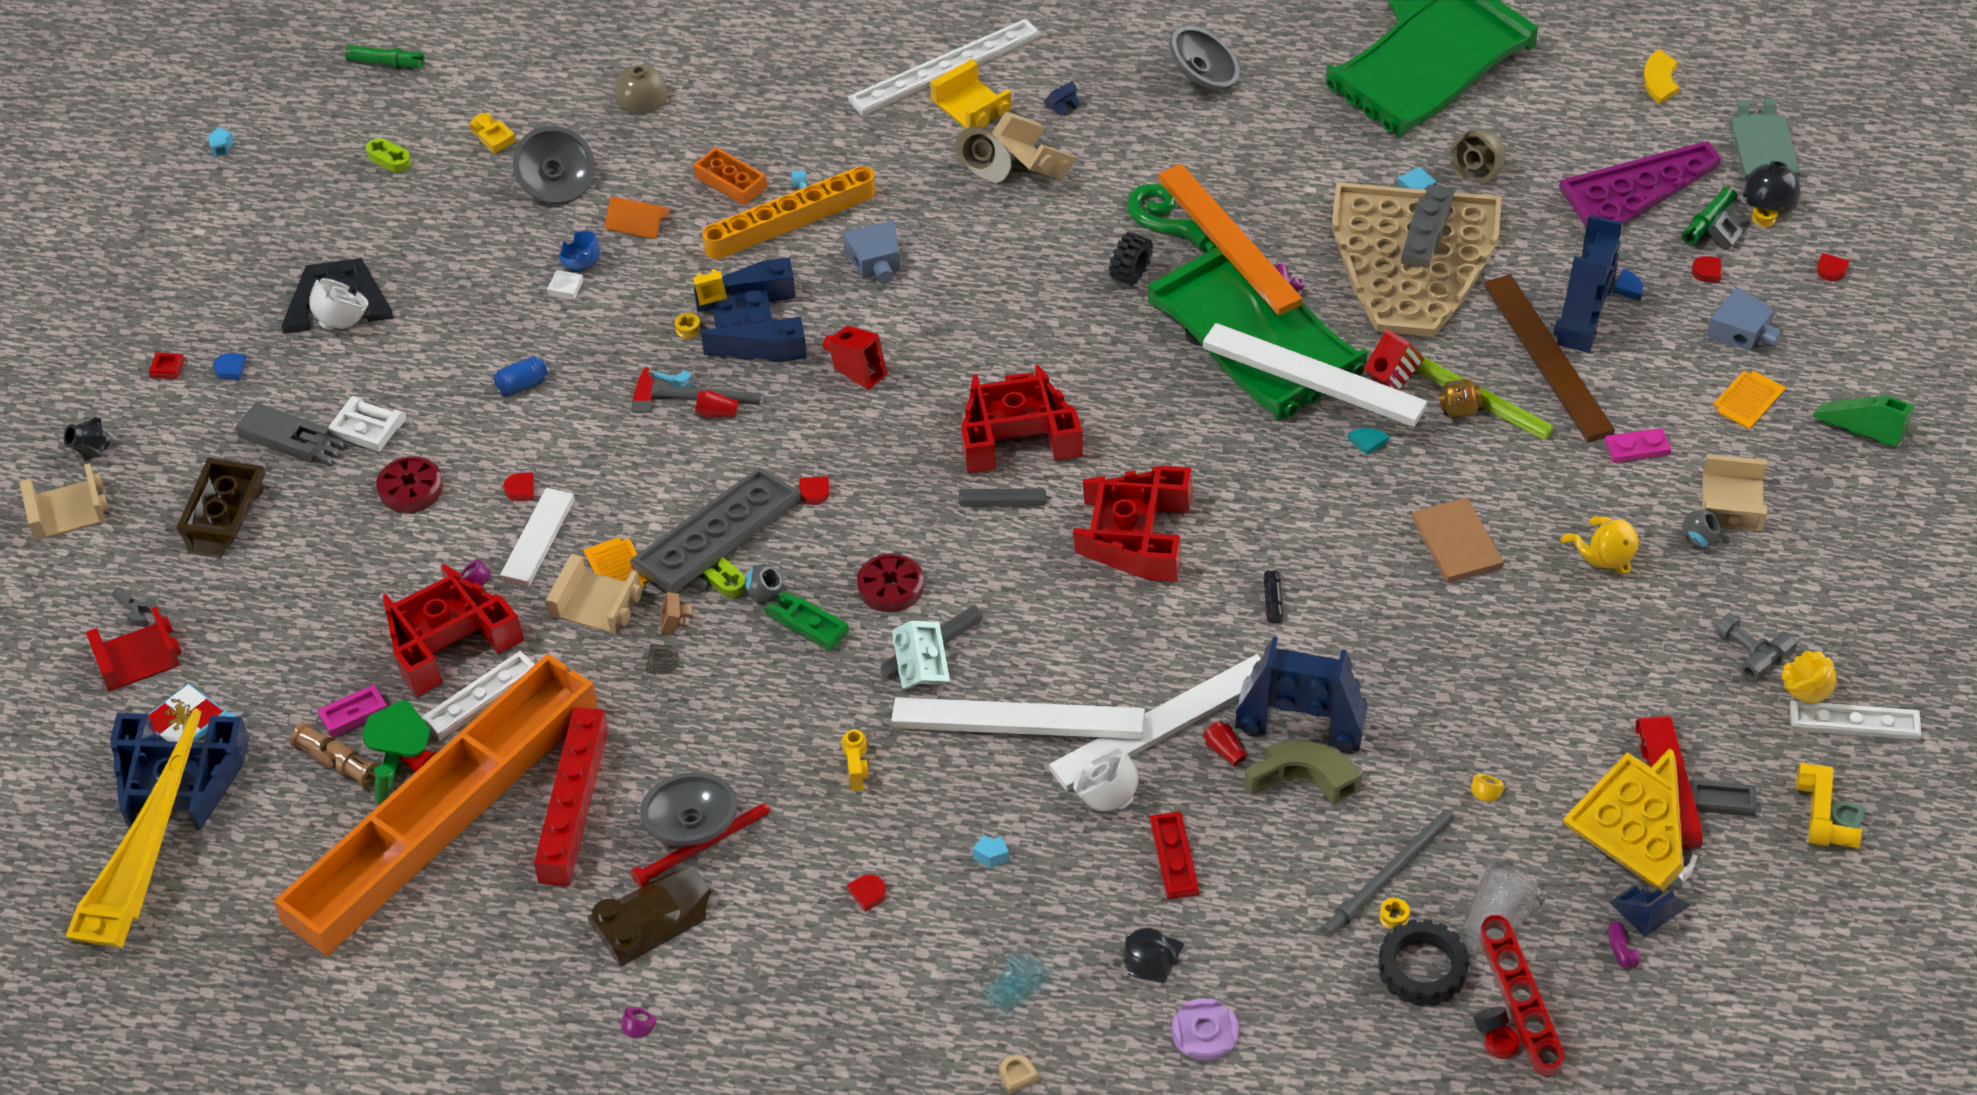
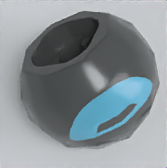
M1696 510L1689 513L1682 524L1683 537L1689 544L1696 547L1712 545L1718 539L1721 532L1719 521L1715 515L1706 510Z
M761 564L754 566L745 578L747 593L758 602L774 600L783 588L781 574L771 565Z

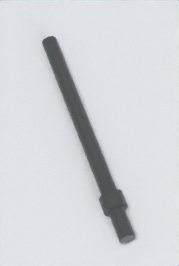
M1448 809L1442 811L1349 901H1343L1335 909V915L1321 927V932L1330 938L1345 923L1349 924L1359 915L1358 910L1454 819L1453 813Z

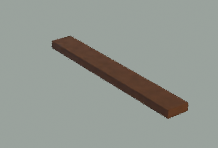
M1509 274L1485 281V289L1587 443L1614 435L1615 428L1512 275Z

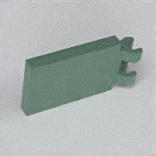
M1764 99L1765 109H1761L1762 114H1750L1749 101L1737 100L1738 110L1734 111L1736 117L1731 118L1730 128L1744 180H1747L1749 174L1755 168L1763 164H1770L1771 161L1785 163L1787 168L1791 169L1799 178L1800 169L1786 117L1777 116L1776 100Z

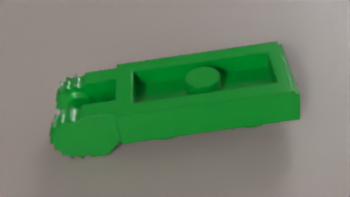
M781 591L776 598L778 603L789 608L788 610L773 603H769L764 609L769 617L828 651H831L849 632V626L844 621L805 599L797 598L785 591Z

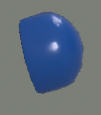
M588 230L575 232L571 243H562L561 252L558 254L562 266L574 271H584L597 263L600 258V247L594 232Z

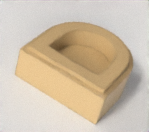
M1022 1055L1008 1056L1000 1064V1080L1009 1094L1039 1081V1074L1033 1064Z

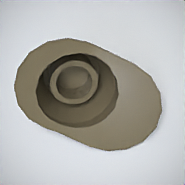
M969 127L957 136L955 153L958 160L971 172L994 183L1001 182L1008 176L1012 160L1010 153L990 132L980 127Z

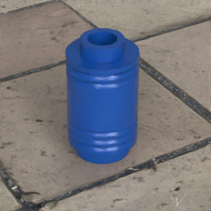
M535 355L497 370V374L493 375V379L497 389L500 390L501 396L507 394L509 397L545 382L544 376L548 375V370L543 359L537 360Z

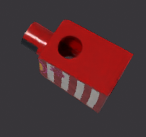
M1386 329L1364 366V371L1372 378V381L1401 390L1425 358L1409 341Z

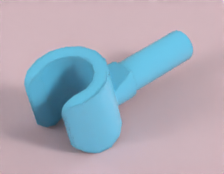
M792 171V187H800V189L807 187L806 171Z
M683 370L677 376L655 371L653 377L669 382L673 387H680L688 381L691 374L686 370ZM689 382L682 388H689L693 383Z

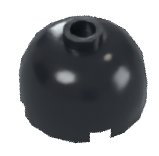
M1771 161L1770 164H1763L1755 168L1749 174L1742 196H1748V202L1751 205L1762 209L1778 211L1779 206H1787L1786 211H1790L1797 207L1801 185L1797 175L1787 168L1785 163Z

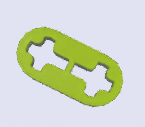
M383 138L372 139L366 144L367 156L372 162L392 172H403L410 168L411 158L406 149Z
M724 557L712 566L718 565L719 573L715 569L710 568L700 574L703 579L708 580L712 587L727 598H737L746 590L745 576ZM726 579L729 580L731 583H736V582H737L738 585H737V586H734V585L731 584V585L727 586V581H726Z

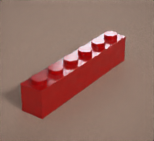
M573 707L534 860L539 884L571 885L608 734V725L605 710Z

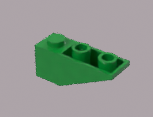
M1888 395L1823 402L1813 413V417L1821 419L1826 425H1838L1849 429L1852 434L1875 438L1883 445L1898 446L1906 435L1915 405Z

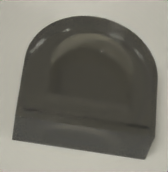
M650 645L646 666L647 674H669L678 668L680 659L679 653L675 648L668 645Z

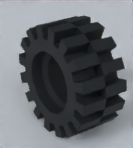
M1128 231L1126 235L1122 236V241H1118L1117 249L1114 248V256L1110 259L1112 264L1109 266V276L1117 281L1134 286V283L1136 284L1139 278L1143 276V272L1147 271L1146 266L1150 264L1151 260L1149 258L1153 254V251H1151L1153 244L1152 240Z

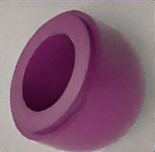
M478 559L465 566L461 572V577L472 584L477 582L480 585H484L490 578V571ZM473 569L468 575L464 576L467 570Z
M640 1007L625 1009L621 1019L622 1031L631 1038L647 1036L656 1025L655 1016ZM637 1014H645L648 1016L649 1020H639L634 1016Z

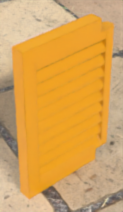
M1754 370L1751 374L1742 371L1712 405L1719 408L1717 413L1750 430L1786 390V387Z
M620 537L583 550L595 574L626 582L631 571H636L631 568L630 560L638 554L629 538L621 541ZM638 572L640 585L644 589V583L651 580Z

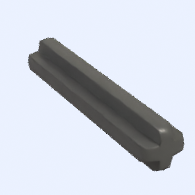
M1044 488L961 489L959 491V504L962 507L1046 505V490Z

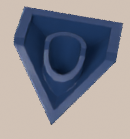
M1635 885L1610 901V904L1644 937L1691 906V904L1676 897L1673 890H1668L1665 893H1662L1661 889L1649 892L1648 888L1644 887L1640 892L1638 886Z

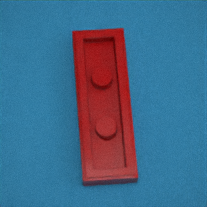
M1182 812L1150 815L1149 820L1167 900L1198 896L1199 887Z

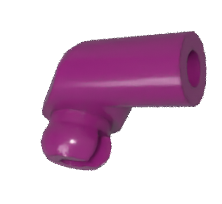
M1283 263L1277 264L1275 268L1298 294H1301L1305 287L1304 280L1301 278L1298 281L1297 276L1290 279L1287 265Z
M1621 922L1611 923L1608 926L1609 943L1618 965L1626 969L1627 966L1637 967L1639 965V952L1636 949L1628 950L1624 925Z

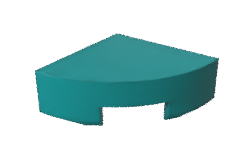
M1371 428L1355 429L1348 432L1347 437L1366 456L1389 442L1387 434Z

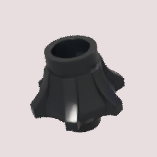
M94 417L90 421H84L77 425L69 424L65 429L63 440L65 446L77 451L82 459L87 461L93 456L100 458L102 450L108 449L110 435L103 430L102 419Z

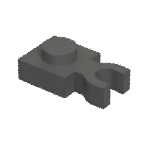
M1735 203L1717 215L1707 229L1713 239L1724 250L1734 245L1743 232L1740 225L1748 219L1745 214L1741 217L1736 215L1735 209L1738 206Z

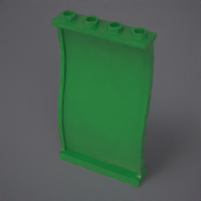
M1426 0L1359 55L1336 67L1332 64L1327 65L1326 84L1332 92L1337 91L1343 95L1350 105H1356L1362 109L1369 119H1376L1380 122L1387 132H1393L1401 138L1404 136L1405 131L1423 123L1453 102L1498 62L1523 48L1530 51L1536 47L1538 26L1500 0Z
M1218 247L1148 285V303L1154 309L1159 307L1171 315L1202 346L1204 339L1215 323L1358 376L1365 372L1364 366L1367 363L1368 355L1366 349L1358 351L1345 343L1323 324L1304 302H1302V306L1278 316ZM1207 350L1226 374L1257 403L1272 412L1277 421L1286 416H1294L1299 408L1308 403H1316L1324 394Z

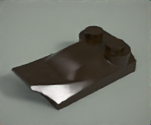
M207 458L176 527L184 540L188 554L221 559L228 547L234 542L253 501L260 497L264 491L262 481L266 473L263 466Z
M691 865L687 868L671 872L618 900L604 899L595 904L592 914L588 915L587 919L619 966L622 967L706 920L707 902L712 891L696 868Z

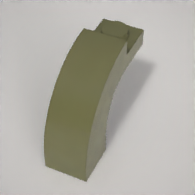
M1285 741L1266 747L1265 760L1257 761L1248 769H1245L1244 787L1250 795H1253L1282 780L1302 779L1319 787L1334 805L1360 792L1362 774L1348 758L1331 747L1311 741Z

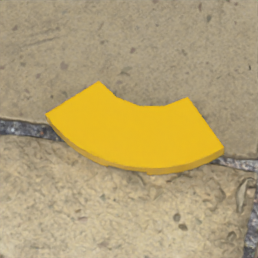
M1660 49L1656 50L1649 57L1644 68V86L1648 94L1659 105L1679 92V86L1673 81L1671 76L1677 69L1678 62Z

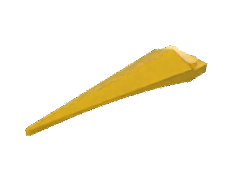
M195 708L192 711L160 778L128 833L94 884L77 905L66 934L67 938L83 943L123 948L132 921L139 918L200 720L201 711Z

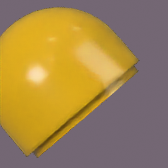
M1476 774L1471 783V792L1477 799L1491 802L1497 800L1502 795L1505 785L1502 781L1489 775ZM1486 779L1493 780L1496 784L1487 782V781H1485V780H1486Z

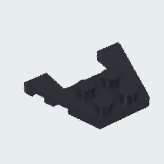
M362 258L318 263L305 266L283 320L282 330L283 334L309 330V298L316 280L320 282L321 278L334 280L349 286V290L346 291L356 296L357 291L362 294L369 303L366 309L368 322L393 319V313Z

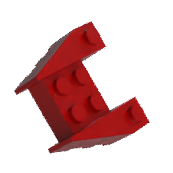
M1035 365L1034 377L980 384L978 374H973L970 396L965 408V418L961 426L962 453L967 474L995 470L994 440L1047 433L1054 461L1083 457L1082 428L1077 411L1072 405L1069 406L1066 403L1062 392L1053 387L1049 382V376L1040 365Z
M1162 465L1151 467L1152 471L1136 474V471L1133 470L1124 472L1125 476L1106 479L1105 476L1083 479L1084 504L1094 505L1090 529L1073 528L1075 553L1147 580L1178 582L1182 560L1180 535L1154 534L1158 511L1190 512L1193 494L1192 467Z
M445 564L441 565L443 579L396 603H393L387 594L382 595L399 672L402 680L415 697L443 683L437 660L432 653L479 630L497 655L524 641L518 615L503 597L496 593L491 595L484 590V586L477 582L472 584L462 578L461 573Z

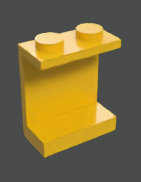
M973 59L930 81L931 100L965 129L969 127L984 128L990 121L999 116L1003 117L1006 111L1009 112L1012 109L1011 91L1006 89L996 95L980 82L978 64Z

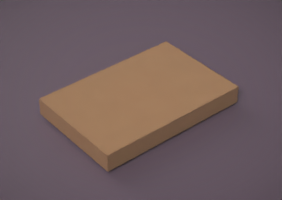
M1468 497L1412 512L1411 518L1447 583L1503 568L1504 561Z

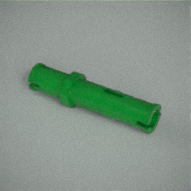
M348 44L346 50L350 52H345L346 61L392 65L394 68L404 66L422 69L424 63H420V61H425L423 52L403 51L397 47L391 50Z
M1723 187L1709 205L1693 217L1691 224L1681 233L1684 243L1691 239L1688 245L1693 246L1704 233H1709L1707 229L1716 216L1725 211L1737 199L1738 195L1735 189L1728 193L1731 187Z

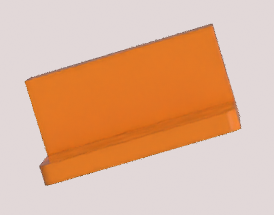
M610 196L605 228L655 239L658 236L661 218L668 217L670 208Z

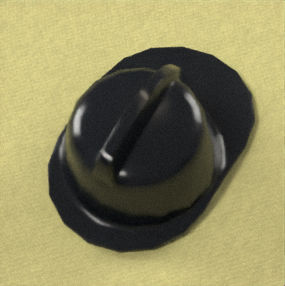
M1153 928L1135 930L1126 937L1123 952V962L1128 975L1137 979L1165 984L1174 965L1178 964L1177 958L1185 944L1173 938L1165 937L1160 931Z

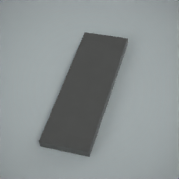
M758 467L630 560L631 568L667 592L676 593L717 563L722 557L728 555L800 502L801 492Z

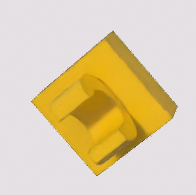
M713 269L712 273L701 275L700 272L697 273L696 277H693L700 305L727 299L721 271Z

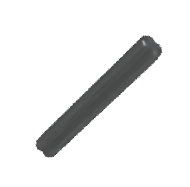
M976 605L970 606L940 626L943 645L983 620V613ZM896 655L880 665L881 672L887 679H892L899 674Z

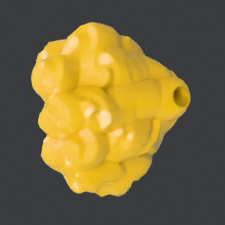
M1805 651L1802 653V656H1796L1793 663L1788 662L1783 667L1784 670L1781 678L1784 681L1785 690L1797 700L1807 704H1816L1827 699L1833 693L1837 684V675L1834 670L1833 661L1829 657H1825L1821 651Z

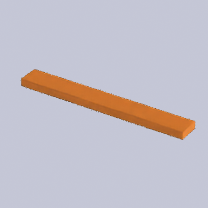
M1182 163L1158 173V181L1278 316L1302 306L1303 298Z

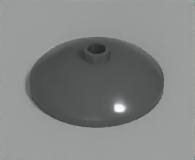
M1182 26L1171 35L1169 48L1173 61L1179 70L1191 81L1208 89L1224 90L1233 86L1238 80L1239 65L1234 54L1214 34L1199 27Z
M543 126L530 131L521 139L514 153L513 170L519 185L531 197L549 204H563L577 199L588 189L595 172V160L587 142L576 132L561 126ZM553 168L557 173L552 175L547 170Z
M689 772L671 776L656 784L644 797L640 813L645 830L655 839L671 845L692 846L705 843L722 834L734 821L738 804L733 788L722 778L708 773Z

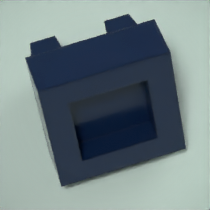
M1071 81L1052 91L1043 102L1049 109L1052 108L1058 115L1063 116L1068 112L1064 104H1068L1073 110L1080 106L1076 95L1078 88Z

